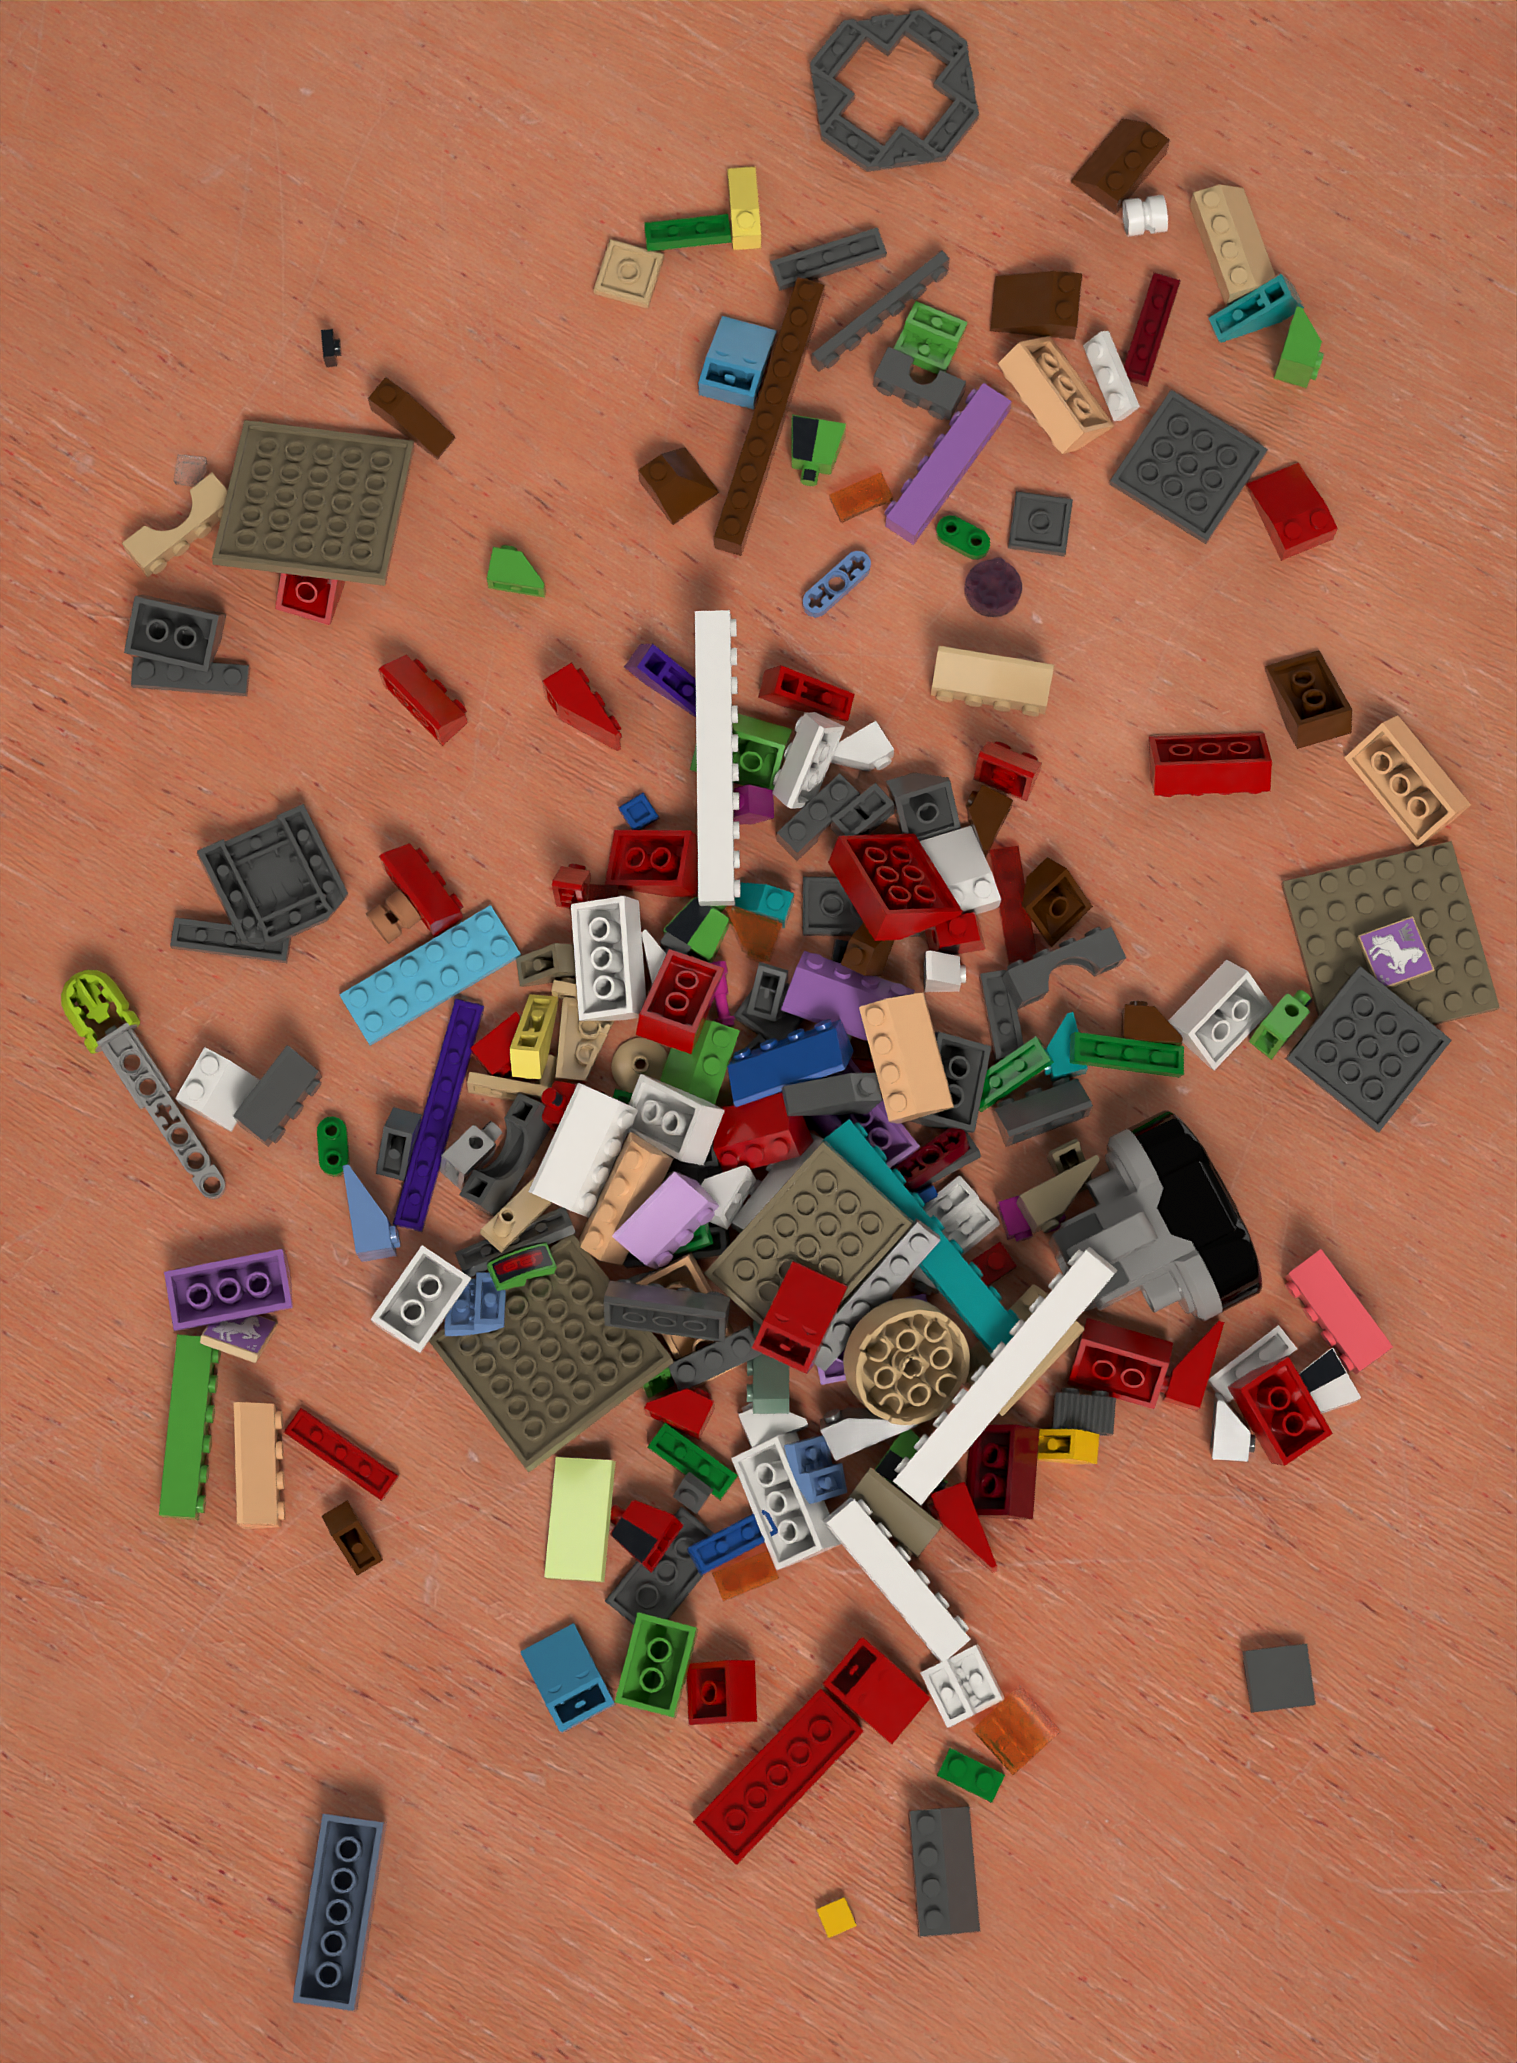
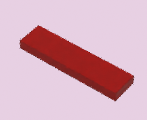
M303 1408L299 1409L284 1430L286 1435L381 1501L399 1478L393 1471Z

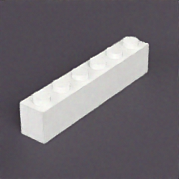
M849 1498L823 1520L824 1524L940 1662L944 1663L971 1640L966 1634L969 1630L968 1626L958 1615L955 1618L950 1615L946 1610L950 1605L939 1592L934 1595L927 1585L931 1582L920 1569L914 1571L908 1564L911 1560L909 1555L901 1546L895 1548L888 1539L892 1535L881 1522L876 1525L871 1520L869 1515L872 1514V1511L864 1501L860 1499L856 1502L855 1499Z

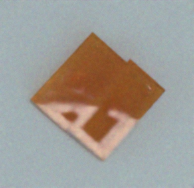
M1018 1686L972 1729L1012 1775L1016 1774L1061 1732L1021 1686Z

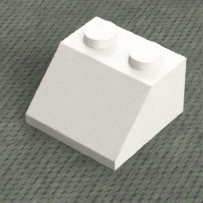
M204 1047L175 1099L181 1106L232 1132L237 1124L233 1115L260 1080L232 1061Z

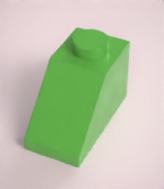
M502 545L501 548L493 547L487 575L489 589L545 598L546 589L544 582L521 551L508 545Z

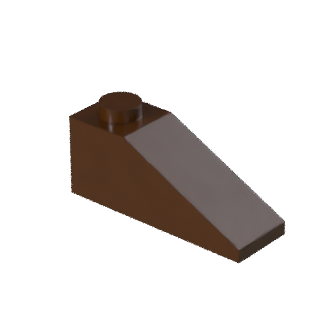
M387 377L382 380L368 397L371 411L407 438L413 440L414 443L437 460L455 440V436L413 397Z

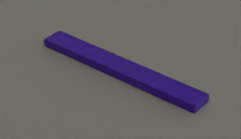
M455 999L393 1222L395 1226L423 1232L440 1171L442 1154L447 1146L472 1052L470 1048L475 1044L484 1012L483 1005Z

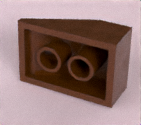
M1044 271L996 276L990 331L1075 340L1082 273Z
M1320 650L1265 666V671L1285 727L1297 749L1352 733V708Z

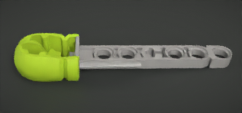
M84 970L76 973L65 983L61 993V1006L66 1017L77 1034L85 1037L84 1044L90 1053L94 1054L103 1051L140 1110L146 1108L186 1171L194 1176L191 1179L199 1191L208 1199L220 1198L226 1190V1182L215 1164L211 1165L210 1156L168 1094L172 1090L135 1034L134 1030L140 1024L139 1018L134 1011L128 1010V1001L117 984L107 974L98 970ZM102 986L104 988L102 995L108 1002H114L117 1007V1014L127 1023L118 1029L115 1025L105 1031L107 1036L97 1041L96 1033L91 1027L86 1025L84 1020L87 1017L88 1019L96 1020L100 1024L110 1017L108 1013L109 1003H102L98 998L101 995L98 987ZM78 1002L80 1007L86 1005L90 1012L86 1015L84 1011L79 1006H75L74 1003ZM129 1055L138 1056L140 1058L139 1068L134 1071L127 1070L124 1067L126 1057ZM146 1079L154 1080L156 1083V1090L151 1095H144L140 1091V1085ZM162 1104L165 1107L171 1106L172 1109L169 1111V1115L173 1121L178 1117L181 1122L172 1124L167 1131L163 1128L169 1125L163 1116L157 1117V1114L160 1112L158 1107ZM178 1128L186 1129L188 1132V1140L184 1144H176L172 1140V1134ZM193 1153H200L204 1156V1164L199 1169L190 1168L188 1165V1158ZM210 1177L218 1178L221 1183L219 1191L214 1194H209L204 1189V1183Z

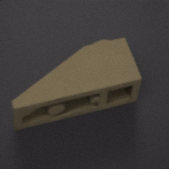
M1098 1155L1019 1196L1016 1204L1034 1234L1040 1230L1047 1233L1059 1225L1058 1221L1096 1169L1100 1161Z

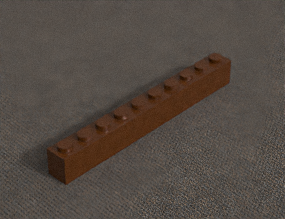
M797 277L714 535V548L740 556L743 554L824 300L825 284Z

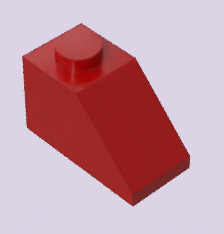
M514 1012L470 1048L473 1056L490 1076L505 1078L512 1073L510 1047L521 1019L517 1012Z

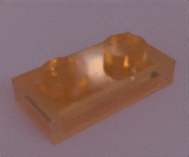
M882 472L829 494V499L842 523L893 501V495Z
M768 1550L712 1573L723 1602L779 1580Z

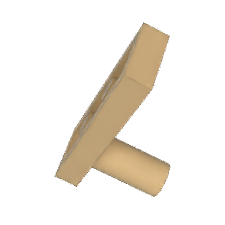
M548 1055L542 1078L536 1079L535 1084L469 1072L467 1081L468 1093L514 1101L517 1095L521 1093L545 1106L541 1096L544 1090L552 1087L556 1074L557 1057Z
M534 1178L480 1231V1234L501 1253L552 1204V1202L528 1192Z

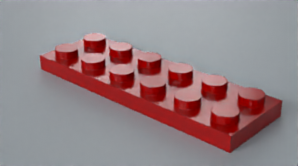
M820 1688L702 1811L693 1823L737 1866L859 1738L864 1730Z

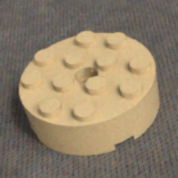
M913 1298L888 1301L867 1313L853 1329L844 1352V1373L853 1394L875 1416L897 1425L919 1424L940 1415L952 1404L953 1397L958 1392L962 1383L965 1384L970 1367L969 1347L960 1328L934 1305Z

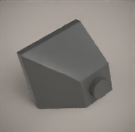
M910 773L886 781L890 799L895 804L894 814L901 834H915L918 840L922 841L961 829L949 777Z

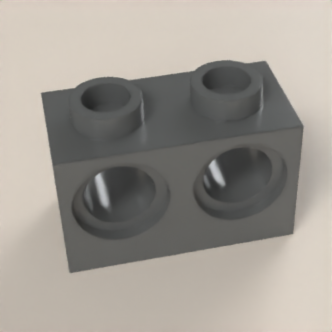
M875 782L831 818V829L838 837L869 835L894 814L895 804Z

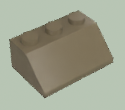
M872 1468L868 1470L847 1498V1500L853 1498L856 1502L862 1499L872 1511V1514L869 1515L871 1520L876 1525L881 1522L892 1535L891 1537L898 1542L895 1547L901 1546L909 1557L913 1554L918 1558L942 1527L937 1520Z

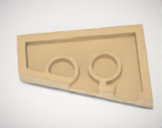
M563 997L555 1081L572 1084L581 1083L584 1085L614 1021H580L578 1000L576 998Z

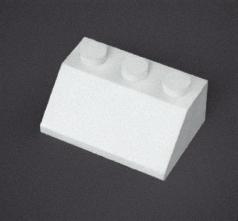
M815 712L804 713V716L799 718L795 726L797 733L794 741L788 745L784 754L786 760L783 768L777 772L773 781L775 787L772 794L784 805L791 809L803 808L818 794L845 726Z
M1226 960L1168 1022L1183 1037L1182 1043L1207 1066L1215 1070L1270 1013L1273 1006L1247 970Z
M422 1245L374 1313L371 1321L398 1341L421 1353L472 1278Z

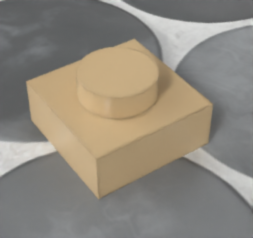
M561 978V981L554 980L551 991L552 995L558 997V999H563V997L577 999L576 980L571 978Z

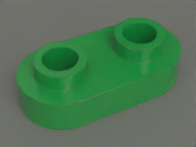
M951 515L943 517L937 524L936 536L941 544L973 560L982 559L988 554L990 538L985 531ZM954 526L956 531L949 533L946 531V527ZM973 539H979L981 541V544L979 546H974L971 543V541Z
M327 1117L317 1127L319 1165L325 1174L337 1177L344 1174L343 1165L350 1163L348 1131L341 1119ZM331 1126L337 1128V1132L333 1136H329L326 1133L327 1129ZM333 1155L339 1157V1161L335 1165L328 1163L329 1158Z

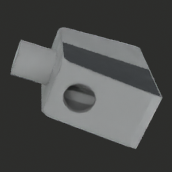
M489 1121L481 1130L477 1126L472 1125L442 1154L440 1172L462 1191L473 1170L482 1169L493 1157L496 1146L494 1142L502 1134L501 1129L492 1121Z

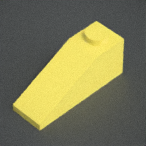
M756 167L729 168L727 171L733 250L761 248Z
M529 994L510 1047L512 1077L542 1078L551 1045L559 1002L558 997Z

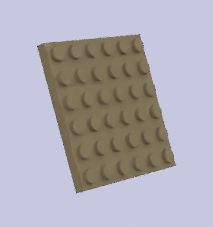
M244 420L212 555L213 565L386 586L414 452V441Z
M1452 841L1282 882V889L1318 1016L1358 966H1361L1371 974L1357 937L1412 916L1435 971L1388 989L1433 1025L1495 1011L1500 1008Z
M574 1234L563 1238L550 1248L557 1266L554 1274L529 1278L526 1280L525 1286L506 1289L505 1323L503 1328L464 1336H445V1328H443L429 1340L528 1473L674 1363L672 1357L652 1332L605 1326L604 1296L610 1279L590 1254L580 1247V1242Z

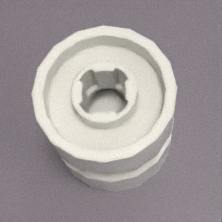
M1164 195L1148 196L1144 202L1140 198L1123 200V223L1127 237L1143 235L1145 230H1148L1151 234L1167 232L1168 214Z

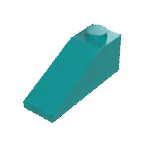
M1280 274L1208 319L1218 341L1222 343L1281 323L1294 315L1297 306L1303 309L1304 306L1294 285L1285 276Z

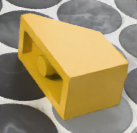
M1040 1429L1037 1460L1068 1464H1097L1100 1434L1079 1429Z

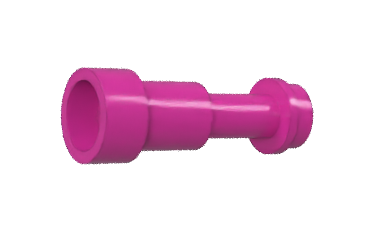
M726 961L712 962L711 964L724 968L715 994L718 1018L714 1021L733 1027L735 1026V1016H730L726 997L729 994L726 975L728 974Z

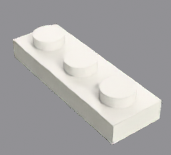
M1101 331L1085 343L1083 347L1113 421H1122L1140 406L1109 331Z
M1278 1325L1208 1379V1383L1216 1393H1221L1230 1402L1234 1398L1227 1386L1254 1369L1289 1356L1297 1348Z

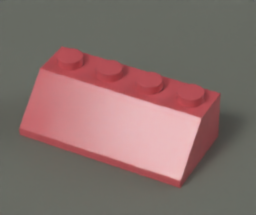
M1322 1249L1286 1275L1287 1283L1285 1286L1288 1292L1295 1299L1297 1297L1300 1298L1305 1305L1303 1308L1305 1315L1312 1323L1316 1321L1323 1330L1321 1332L1322 1338L1330 1347L1335 1346L1341 1354L1338 1358L1348 1372L1352 1370L1355 1375L1393 1348L1392 1344Z

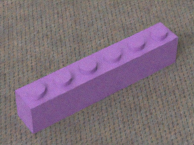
M985 383L978 390L974 388L965 401L967 406L963 412L957 411L949 423V426H951L950 430L946 435L943 433L939 435L933 445L934 452L930 457L924 456L917 467L919 472L914 479L909 478L901 489L902 496L897 502L893 500L884 513L887 516L885 527L913 545L1010 412L1012 401Z

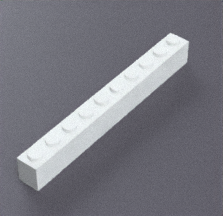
M730 610L695 611L698 902L700 906L735 905V897H740V880H735L734 868H740V850L734 851V839H740L739 821H734V810H739V792H733V781H739V764L733 763V752H738V734H733L732 723H738V705L732 706V694H738L737 677H732V665H737V648H731V637H737V620L731 619Z
M1088 1247L1085 1252L1078 1249L1068 1261V1264L1072 1266L1065 1276L1059 1272L1048 1285L1052 1289L1050 1294L1045 1299L1042 1296L1037 1298L1029 1308L1033 1313L1026 1322L1022 1319L1017 1322L1009 1332L1014 1337L1007 1345L1001 1342L990 1355L994 1361L988 1368L982 1365L972 1376L971 1379L975 1383L969 1391L962 1388L952 1400V1403L956 1405L949 1414L943 1411L932 1424L937 1428L930 1437L924 1434L913 1447L918 1451L910 1460L905 1457L894 1471L898 1473V1476L893 1482L920 1505L1117 1272L1116 1268L1092 1248Z

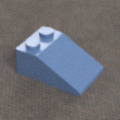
M349 1164L343 1165L357 1256L361 1262L397 1256L396 1248L401 1247L399 1231L396 1230L395 1225L390 1224L385 1214Z

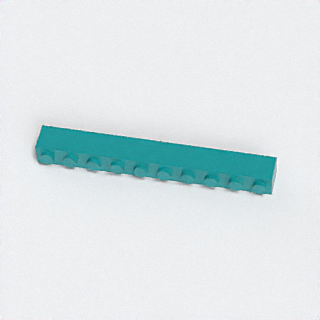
M849 1119L822 1140L821 1143L826 1141L912 1221L917 1218L940 1236L939 1243L918 1265L919 1268L990 1354L1001 1342L1007 1345L1014 1337L1009 1332L1020 1320L1012 1309L1006 1311L1000 1303L1002 1297L992 1285L987 1287L980 1279L983 1274L973 1262L968 1264L961 1256L964 1253L961 1246L953 1238L949 1241L942 1233L945 1229L936 1216L929 1217L924 1211L923 1207L926 1205L916 1192L910 1194L904 1186L906 1180L896 1168L891 1170L884 1162L887 1160V1157L877 1145L872 1147L865 1139L868 1137L865 1129L858 1122L853 1124Z

